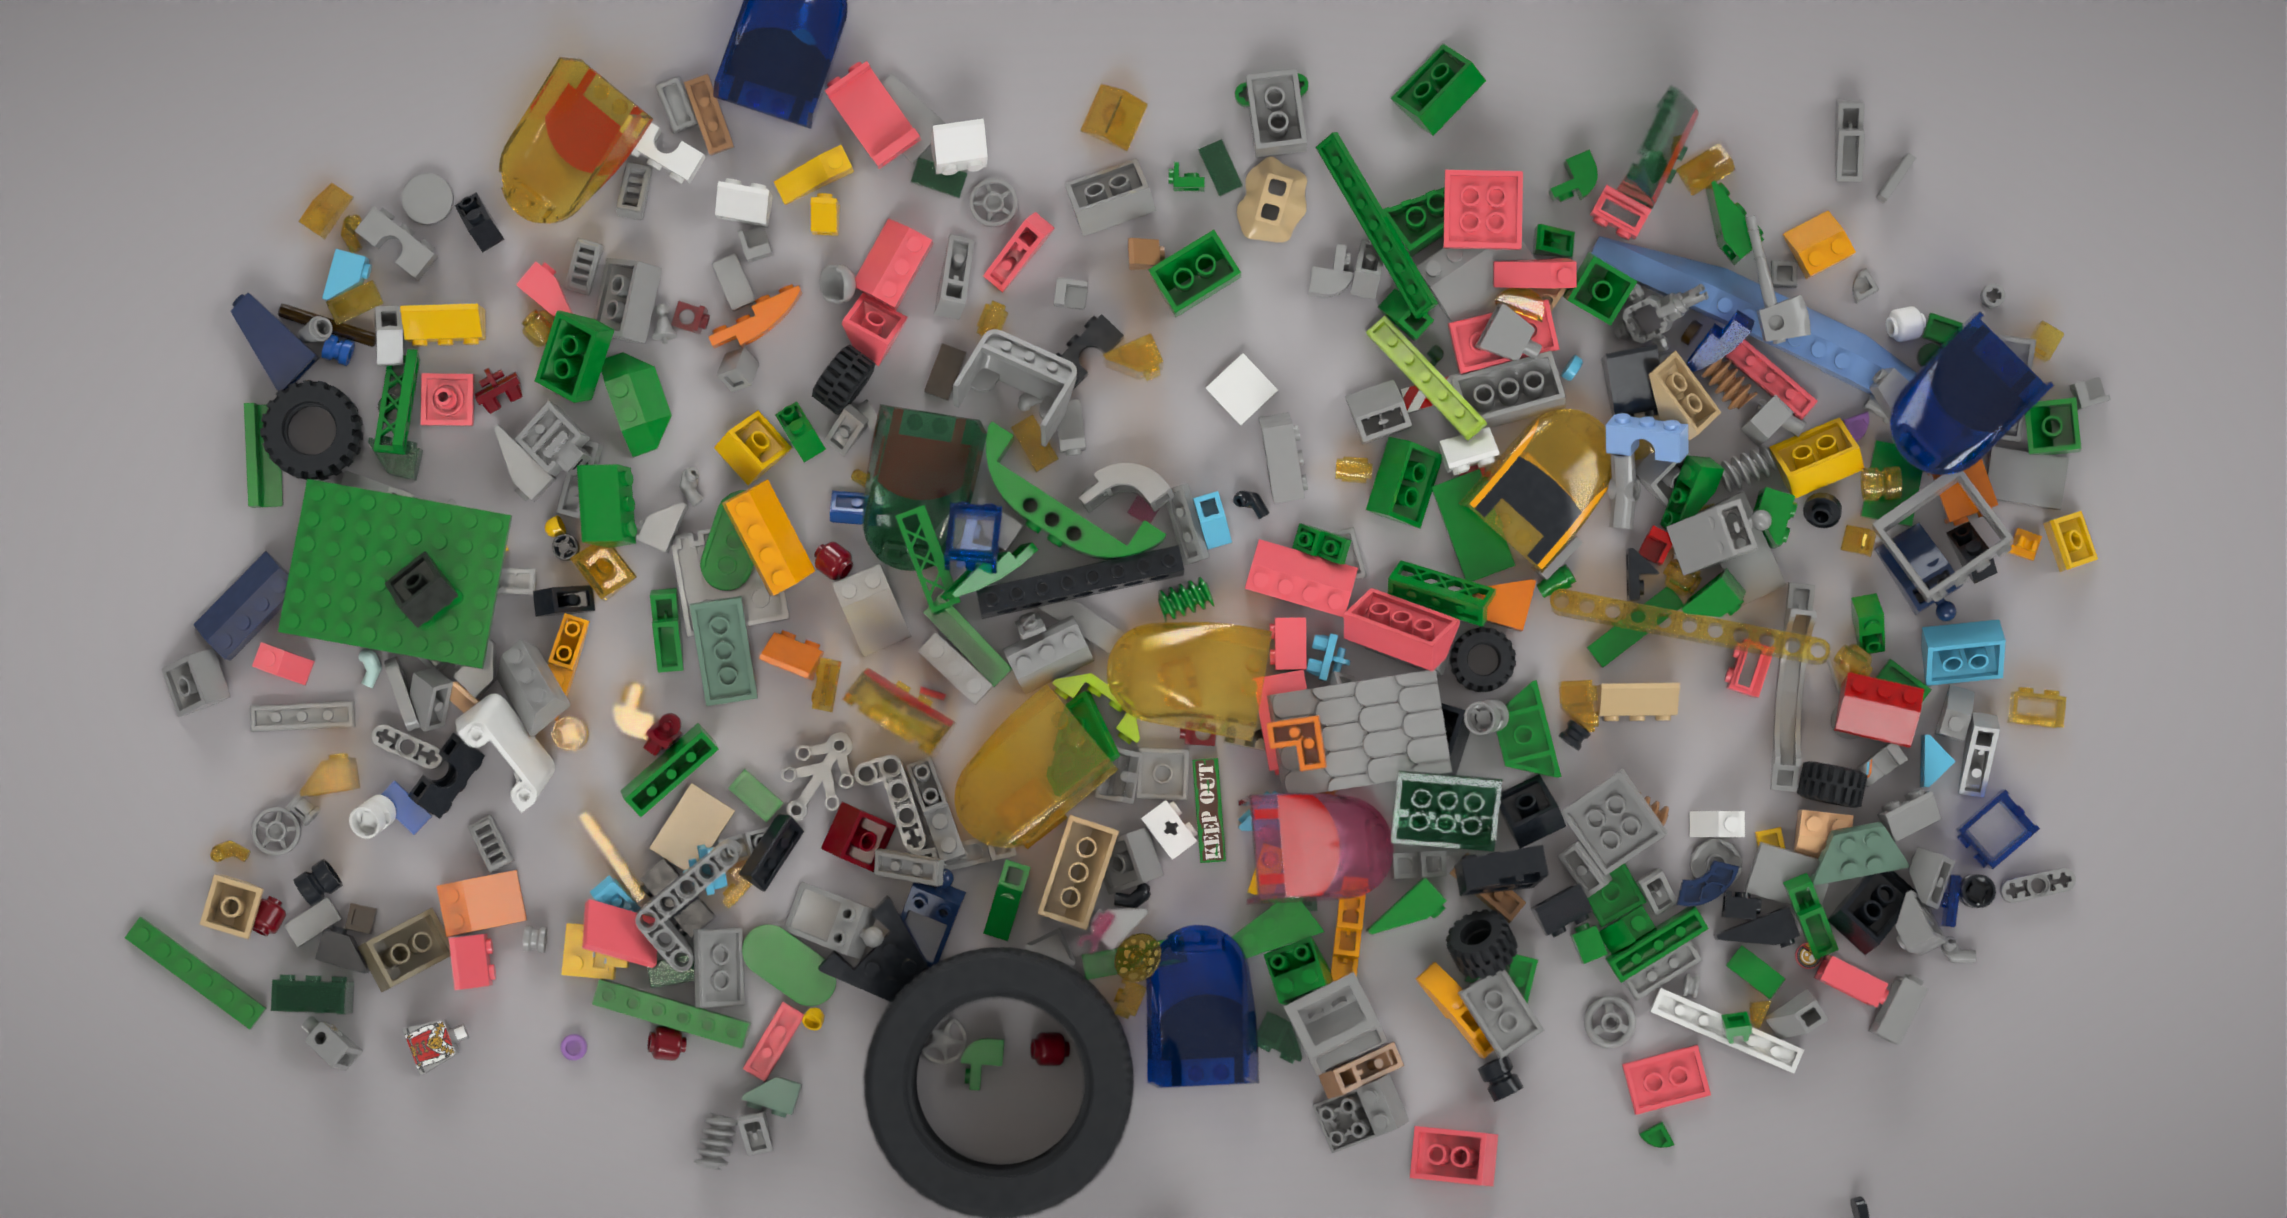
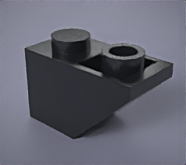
M477 192L463 198L455 205L468 232L482 253L504 240L497 224Z
M1970 522L1946 532L1962 567L1989 549ZM1994 558L1989 560L1991 564L1981 572L1975 570L1968 575L1974 584L1998 573Z

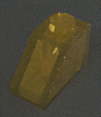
M331 183L313 199L298 222L325 240L354 197Z

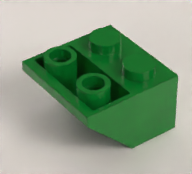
M1764 487L1758 492L1753 512L1765 510L1771 515L1772 523L1770 527L1762 530L1769 547L1775 549L1781 546L1783 542L1786 543L1790 533V528L1786 526L1788 520L1794 517L1798 503L1794 502L1795 495Z
M1311 936L1263 954L1280 1004L1286 1006L1333 982L1328 965Z

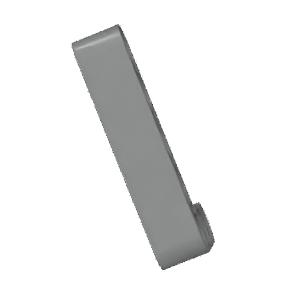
M726 839L719 843L647 902L636 916L635 921L638 929L676 971L683 972L692 966L694 962V949L668 918L737 862L741 848L735 840ZM731 848L735 856L730 859L725 858L722 855L721 849ZM710 864L714 867L715 873L707 875L702 871L701 866ZM689 880L693 882L695 889L692 891L685 890L682 887V881ZM666 896L671 897L675 901V906L666 907L662 903V898ZM651 913L655 917V922L646 923L642 918V914ZM668 933L672 937V942H662L659 934ZM679 952L687 954L689 961L686 963L679 962L676 954Z

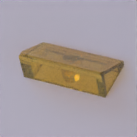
M1718 143L1677 168L1676 172L1690 194L1694 196L1707 188L1712 181L1715 180L1717 182L1733 172L1735 166L1733 159L1721 144Z
M371 280L327 301L326 304L336 325H339L375 308V306L384 304L375 281Z

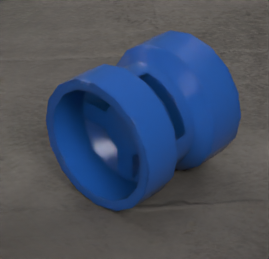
M331 334L325 340L321 358L329 361L334 358L338 364L348 366L354 352L355 342L349 340L339 341L337 336Z

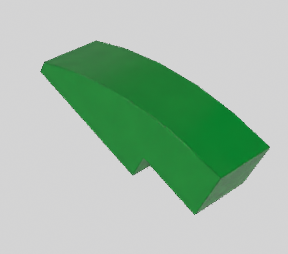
M677 588L651 590L652 628L658 673L683 671V648Z
M1804 873L1783 882L1814 959L1816 960L1838 951L1839 948L1825 911L1808 874Z

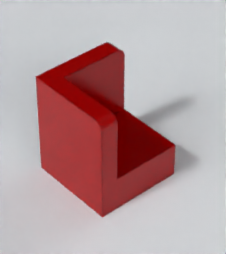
M1654 525L1651 526L1638 553L1645 559L1661 566L1672 547L1668 532Z

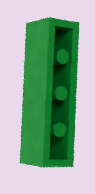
M697 723L621 790L623 799L642 817L719 750L715 740Z

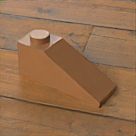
M1392 1042L1319 1075V1079L1327 1098L1330 1099L1361 1087L1403 1067L1404 1064L1395 1043Z

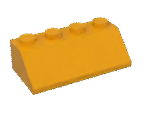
M768 479L722 503L769 595L774 596L816 571Z

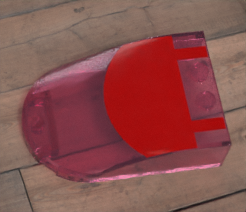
M1290 793L1250 795L1239 800V806H1251L1258 895L1248 898L1247 904L1353 899L1374 890L1384 880L1390 870L1394 852L1390 828L1381 813L1371 804L1360 798L1335 794Z

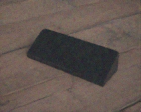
M778 814L739 872L742 878L762 892L767 890L804 833V830L791 815Z

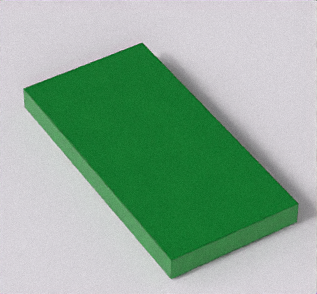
M1480 469L1431 487L1464 579L1472 582L1516 566L1495 509L1493 508L1484 517L1470 505L1473 499L1486 486Z

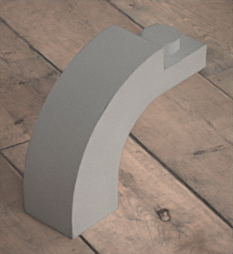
M1118 463L1104 467L1094 473L1097 484L1085 488L1079 499L1084 508L1090 513L1111 496L1122 492H1130L1142 497L1155 512L1175 496L1166 481L1152 469L1134 463Z

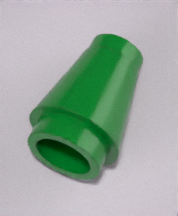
M1567 564L1559 567L1547 580L1543 579L1536 586L1545 598L1571 588L1572 584L1577 581Z

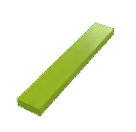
M1385 315L1366 331L1368 337L1467 441L1487 425V422Z

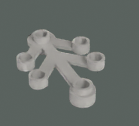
M835 733L829 737L827 743L810 747L806 745L799 746L795 752L799 760L806 761L811 756L827 754L822 763L798 768L786 767L782 770L781 777L785 782H793L796 778L813 775L798 800L791 801L786 808L787 815H791L795 821H800L806 817L808 812L806 805L822 781L826 795L825 807L830 811H835L840 807V799L836 796L831 767L836 760L838 761L841 773L839 785L843 789H850L854 786L855 780L850 773L847 758L852 751L853 744L848 735ZM837 741L844 743V748L840 751L835 749ZM806 748L808 750L806 758L799 756L800 749ZM787 770L794 772V777L790 780L784 776ZM846 776L852 780L851 784L847 787L842 784V779ZM830 798H835L837 800V806L835 808H830L828 806V800ZM796 805L801 808V813L797 816L792 813V808Z

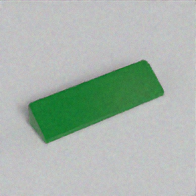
M1688 906L1636 939L1634 943L1609 955L1605 960L1620 983L1709 928L1696 906Z

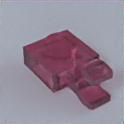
M1109 911L1105 915L1100 912L1091 925L1095 928L1093 933L1082 936L1077 945L1081 946L1085 940H1090L1093 947L1089 953L1093 954L1097 950L1099 941L1116 916Z

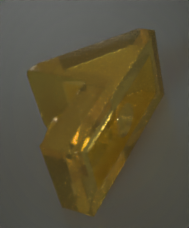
M742 867L729 868L727 870L739 882L737 886L732 883L723 892L725 898L722 900V903L729 909L752 887L751 883L740 876L739 872Z

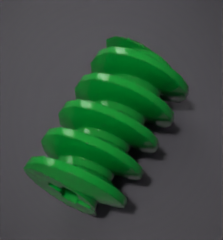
M1198 577L1197 586L1189 580L1188 589L1181 583L1178 584V592L1169 587L1167 596L1162 590L1158 591V602L1165 623L1167 622V614L1175 620L1177 619V611L1186 616L1188 607L1193 613H1196L1197 604L1203 610L1206 609V601H1209L1213 607L1215 606L1208 584L1201 577Z

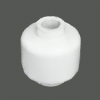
M1913 306L1894 309L1886 319V331L1897 342L1918 339L1923 333V328L1926 327L1925 316Z

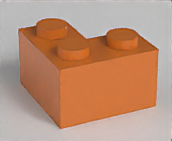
M1320 715L1267 723L1270 749L1296 745L1300 771L1327 767Z

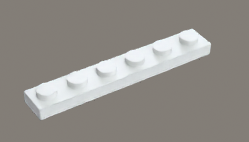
M1659 988L1650 1012L1791 1073H1795L1804 1052L1802 1048L1753 1027L1748 1041L1744 1042L1742 1036H1735L1733 1038L1734 1043L1730 1044L1722 1026L1721 1015L1723 1014L1662 988Z

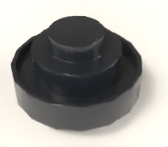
M1819 492L1812 494L1807 498L1803 508V515L1806 521L1818 528L1833 527L1839 522L1842 514L1840 501L1828 493Z

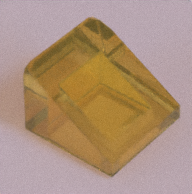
M1846 525L1841 550L1871 557L1876 539L1875 531Z
M1772 1000L1749 1003L1751 1025L1753 1028L1761 1027Z

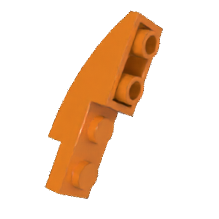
M793 284L779 289L780 294L770 298L769 295H765L756 299V304L751 306L755 316L751 317L748 314L736 320L737 324L729 328L723 325L712 330L713 335L708 336L714 349L735 339H738L741 347H744L771 331L796 305L802 295L799 285L794 287Z

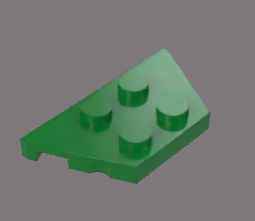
M1535 680L1505 705L1509 712V720L1502 730L1496 732L1505 767L1559 778L1562 776L1538 683Z

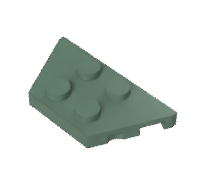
M1880 821L1830 831L1826 840V847L1818 858L1820 864L1816 873L1811 874L1810 879L1815 886L1909 868V863Z

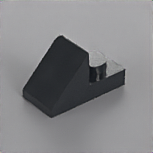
M1634 548L1626 549L1627 601L1640 600V595H1644V580H1639V575L1660 574Z

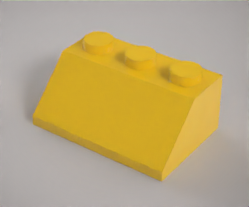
M478 303L400 306L404 338L406 341L412 342V346H428L427 342H438L439 346H451L453 341H463L464 345H478L479 340H486L485 309Z
M1840 417L1805 431L1799 437L1796 435L1769 447L1783 483L1789 493L1795 495V499L1865 470L1860 447Z

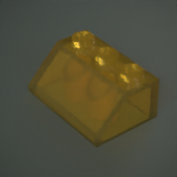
M1151 333L1103 354L1104 364L1107 368L1139 380L1145 378L1146 381H1150L1160 376V371L1163 370L1164 361Z

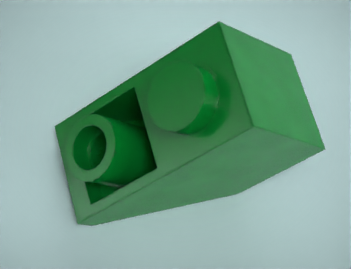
M1394 289L1377 307L1414 342L1434 322V319L1427 313L1421 318H1415L1402 294L1397 289Z
M797 401L775 414L804 463L826 450Z
M1877 593L1852 597V620L1860 656L1884 652V612Z

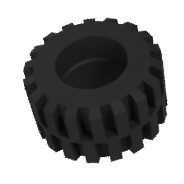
M851 345L842 348L817 380L812 391V397L836 415H839L848 404H852L874 372L875 363Z
M1479 627L1467 631L1456 640L1451 650L1450 664L1452 674L1455 675L1459 684L1475 692H1490L1508 682L1516 666V652L1512 647V642L1505 637L1504 633H1500L1494 628ZM1477 645H1488L1498 655L1497 667L1490 674H1476L1468 665V654Z
M1814 761L1804 762L1797 794L1810 800L1858 808L1862 806L1867 775L1861 771Z
M1483 909L1481 912H1478V910L1473 911L1470 915L1462 916V919L1457 920L1454 923L1455 926L1448 931L1449 935L1446 936L1447 949L1458 970L1466 977L1485 979L1489 975L1491 977L1495 976L1497 972L1505 970V966L1510 965L1513 962L1512 957H1515L1517 954L1518 944L1504 916L1498 914L1497 911L1492 910L1489 912L1488 909Z

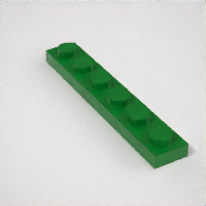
M139 917L125 936L126 940L248 1029L253 1028L267 1009L143 917Z

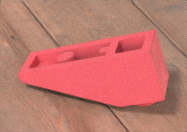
M1034 212L1024 220L983 277L1001 292H1004L1041 248L1055 228L1038 213Z
M1569 258L1493 261V287L1576 288L1577 262Z
M535 261L516 285L552 316L555 317L557 311L573 314L559 280L554 277L556 271L545 262L541 266Z

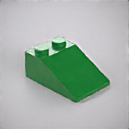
M1422 878L1369 926L1366 931L1372 935L1425 920L1430 916L1435 919L1446 909L1443 904L1447 900L1426 878Z

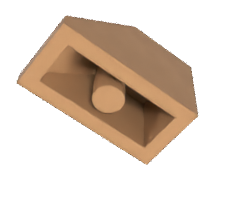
M1128 238L1129 270L1150 269L1165 260L1164 246H1159V240Z

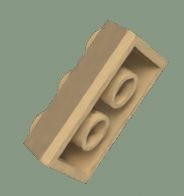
M1680 683L1597 685V717L1604 716V721H1619V716H1629V721H1645V716H1655V721H1671V716L1678 714Z

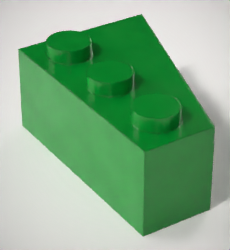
M1285 895L1235 933L1231 939L1244 956L1250 958L1323 933L1324 930L1298 896L1286 897Z

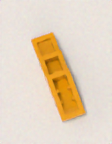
M1341 877L1330 973L1333 982L1352 972L1357 977L1367 879Z

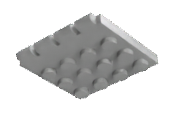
M711 528L698 531L699 541L694 540L693 532L675 535L676 545H672L671 548L687 637L695 636L690 611L691 603L741 596L746 627L790 619L785 590L774 596L769 595L755 566H753L747 582L735 590L723 591L709 585L703 577L700 561Z

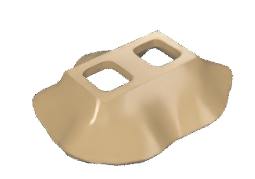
M1267 157L1248 173L1245 179L1246 195L1237 207V218L1241 231L1246 238L1277 243L1286 242L1291 238L1294 228L1305 215L1307 209L1305 200L1307 178L1302 172L1281 163L1274 157ZM1272 179L1286 183L1287 186L1283 196L1268 192ZM1264 204H1270L1279 208V214L1275 221L1261 217Z

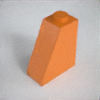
M1529 579L1488 586L1496 589V595L1487 607L1486 622L1520 632L1523 631L1537 580ZM1478 593L1472 596L1483 600L1486 595Z

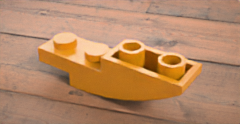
M564 613L548 660V666L566 697H568L590 621Z
M1433 962L1415 980L1445 1018L1453 1022L1479 1057L1485 1059L1494 1049L1458 995L1462 988L1436 962Z

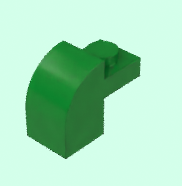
M1590 149L1565 160L1564 165L1571 180L1550 188L1549 195L1552 201L1559 199L1560 202L1571 199L1574 197L1573 192L1575 191L1579 199L1582 200L1592 191L1597 182L1598 170Z
M982 1038L974 1041L966 1048L962 1055L961 1063L971 1064V1069L966 1068L965 1084H970L969 1090L980 1091L982 1065L1003 1066L1005 1039Z

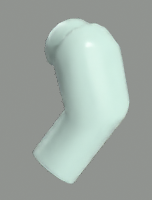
M363 649L359 653V660L363 662L366 673L361 684L373 689L382 670V665L373 650Z

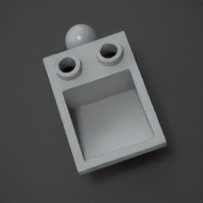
M1737 499L1667 526L1666 528L1683 576L1757 551L1758 546L1752 529L1755 528L1760 531L1768 529L1772 523V517L1767 511L1758 510L1748 519L1741 499ZM1735 514L1737 521L1730 523L1727 520L1728 515ZM1738 538L1745 539L1746 544L1744 547L1736 545Z
M805 882L800 884L784 930L858 959L862 958L866 945L878 947L884 939L883 932L879 928L873 927L876 918L871 914L873 908Z

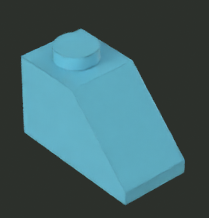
M335 249L322 299L332 303L363 285L364 279H368L371 273L372 265L369 264L370 260L362 255Z

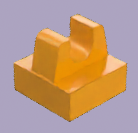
M2016 528L2013 536L2014 541L2011 545L2012 549L2008 553L2034 561L2042 536Z

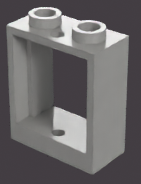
M1907 974L1904 977L1896 976L1889 994L1881 1005L1869 1032L1891 1043L1900 1045L1928 990L1922 986L1924 981Z

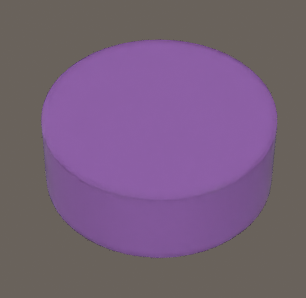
M578 1034L565 1037L561 1043V1052L568 1060L581 1059L587 1052V1042Z

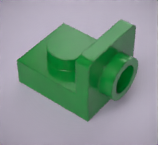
M1174 162V169L1169 168L1168 184H1174L1173 191L1204 192L1205 177H1199V173H1184V177H1179V162Z

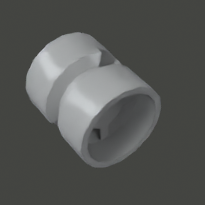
M1487 699L1472 703L1464 714L1466 727L1476 735H1486L1500 731L1507 725L1509 720L1507 707L1498 699Z

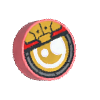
M1808 943L1801 944L1795 952L1796 962L1803 968H1815L1822 960V957L1814 959Z

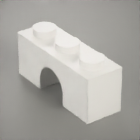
M640 116L630 131V134L639 140L630 154L637 158L641 154L648 159L647 164L660 171L663 167L671 172L669 174L670 178L680 184L683 181L690 184L704 162L705 155L683 141L680 142L677 149L672 153H661L656 147L657 139L662 132L661 129Z

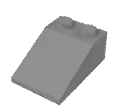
M1297 69L1246 75L1255 157L1307 151V136Z
M880 564L832 584L864 657L911 637Z

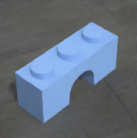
M1626 413L1614 415L1606 424V453L1631 456L1639 447V439H1645L1653 445L1655 460L1680 463L1689 453L1688 424L1679 423L1677 420L1660 421L1655 420L1653 417L1637 418L1630 417Z

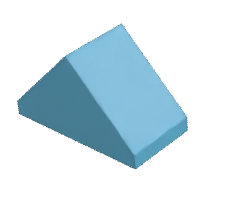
M1921 735L1920 787H1930L1956 761L1931 735Z

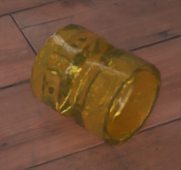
M1877 467L1862 468L1861 493L1863 501H1878L1880 496H1883L1885 500L1901 499L1902 476L1900 467H1884L1882 471H1879Z
M563 717L554 724L552 739L560 749L577 751L588 742L589 729L580 719Z

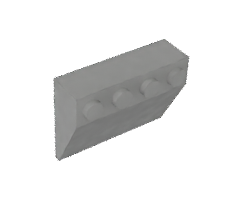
M1522 240L1521 250L1443 248L1416 267L1434 295L1438 305L1449 320L1455 322L1492 313L1497 304L1503 303L1508 305L1531 289L1493 287V261L1532 260L1534 257Z

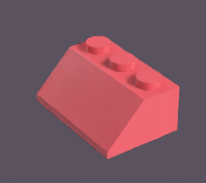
M888 218L855 277L856 289L897 310L932 248L933 240L908 226Z

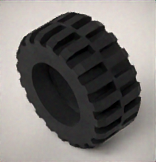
M303 380V383L297 384L294 382L289 384V388L284 391L282 389L276 393L277 397L273 401L270 400L266 405L268 410L266 414L263 413L261 419L263 428H260V433L264 440L263 447L268 452L269 458L286 473L304 480L320 479L322 481L329 479V476H337L342 473L344 467H349L354 462L352 459L355 454H359L361 449L359 444L363 440L364 433L361 429L363 422L358 414L359 410L356 405L340 389L322 381ZM306 407H319L328 411L336 424V435L332 444L325 451L315 455L304 454L296 450L288 436V428L292 418Z

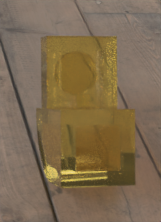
M631 682V686H626L623 693L622 701L626 702L625 706L622 707L614 704V719L617 726L624 733L648 740L649 737L645 733L648 728L655 724L657 716L637 711L644 686Z

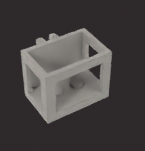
M1354 972L1284 1006L1317 1076L1387 1042L1381 1024Z

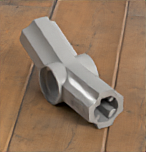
M1634 453L1631 456L1611 454L1612 478L1609 482L1608 494L1612 502L1609 527L1633 529L1635 502L1638 501L1641 493V482L1639 479H1636Z

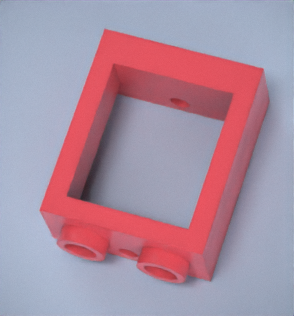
M1832 955L1824 956L1814 976L1815 979L1873 1007H1878L1879 1003L1883 1004L1889 994V990L1886 989L1888 983Z

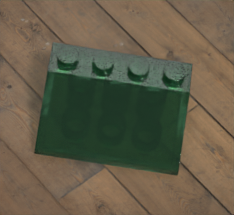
M1398 770L1390 829L1391 843L1495 852L1503 779Z

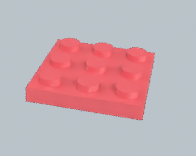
M1445 170L1443 248L1521 250L1523 171Z

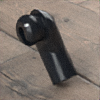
M1147 883L1139 884L1137 889L1131 894L1116 892L1114 905L1138 908L1149 899L1151 895L1150 886Z

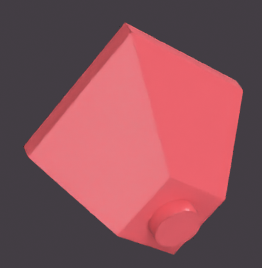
M862 293L841 324L852 346L872 360L875 365L879 366L890 351L908 317L871 296Z

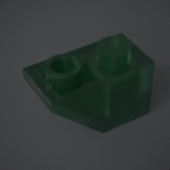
M383 436L381 445L392 446V437ZM369 437L368 443L374 451L375 438ZM407 441L405 455L374 452L388 474L417 481L423 450L417 448L418 443Z
M1267 1010L1256 1031L1257 1046L1267 1052H1270L1271 1049L1280 1052L1279 1058L1291 1064L1295 1060L1301 1062L1302 1055L1291 1022Z

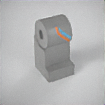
M1888 743L1856 768V770L1867 775L1866 786L1869 787L1884 775H1887L1906 762L1908 758L1898 745Z

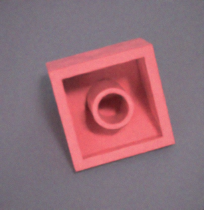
M487 934L449 938L455 990L493 985L492 980H496V969L494 964H490L489 954H493L492 939H488Z

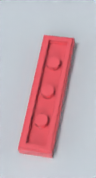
M1738 335L1722 354V356L1724 355L1727 360H1731L1735 367L1771 397L1776 394L1794 412L1792 415L1802 420L1818 402L1817 399L1741 335Z

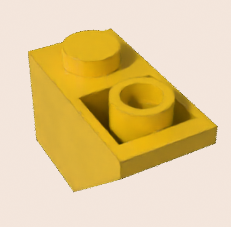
M818 193L817 197H811L812 234L838 236L840 204L837 198H833V194Z

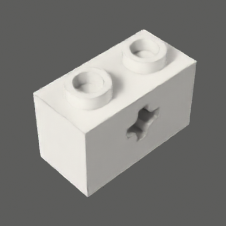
M1165 800L1141 819L1173 860L1197 842L1195 836L1198 833L1190 822L1186 824L1182 822L1179 818L1182 812L1174 801L1169 804ZM1167 821L1171 824L1175 822L1178 824L1175 836L1172 833L1166 834L1164 832L1167 828L1165 825Z

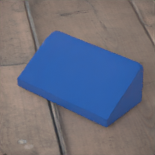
M832 491L830 522L881 526L884 495Z

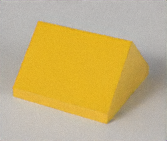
M2082 511L2043 523L2059 572L2098 560Z

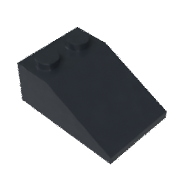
M1895 871L1864 876L1830 915L1828 922L1866 955L1880 945L1897 923L1906 892L1912 890L1917 893V891Z

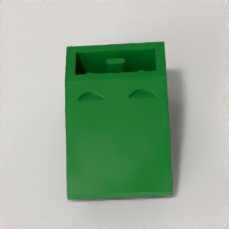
M1714 180L1705 190L1717 245L1732 264L1736 265L1753 251L1749 232H1747L1748 228L1745 219L1747 212L1738 202L1734 204L1728 197L1730 192L1723 183L1720 182L1718 184ZM1760 228L1759 233L1762 242L1764 240V238L1762 237L1764 233Z

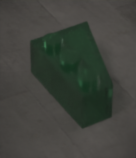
M280 974V979H272L271 1011L337 1013L342 1015L353 1013L354 982H347L346 976H332L331 981H321V976L306 975L305 980H295V975Z

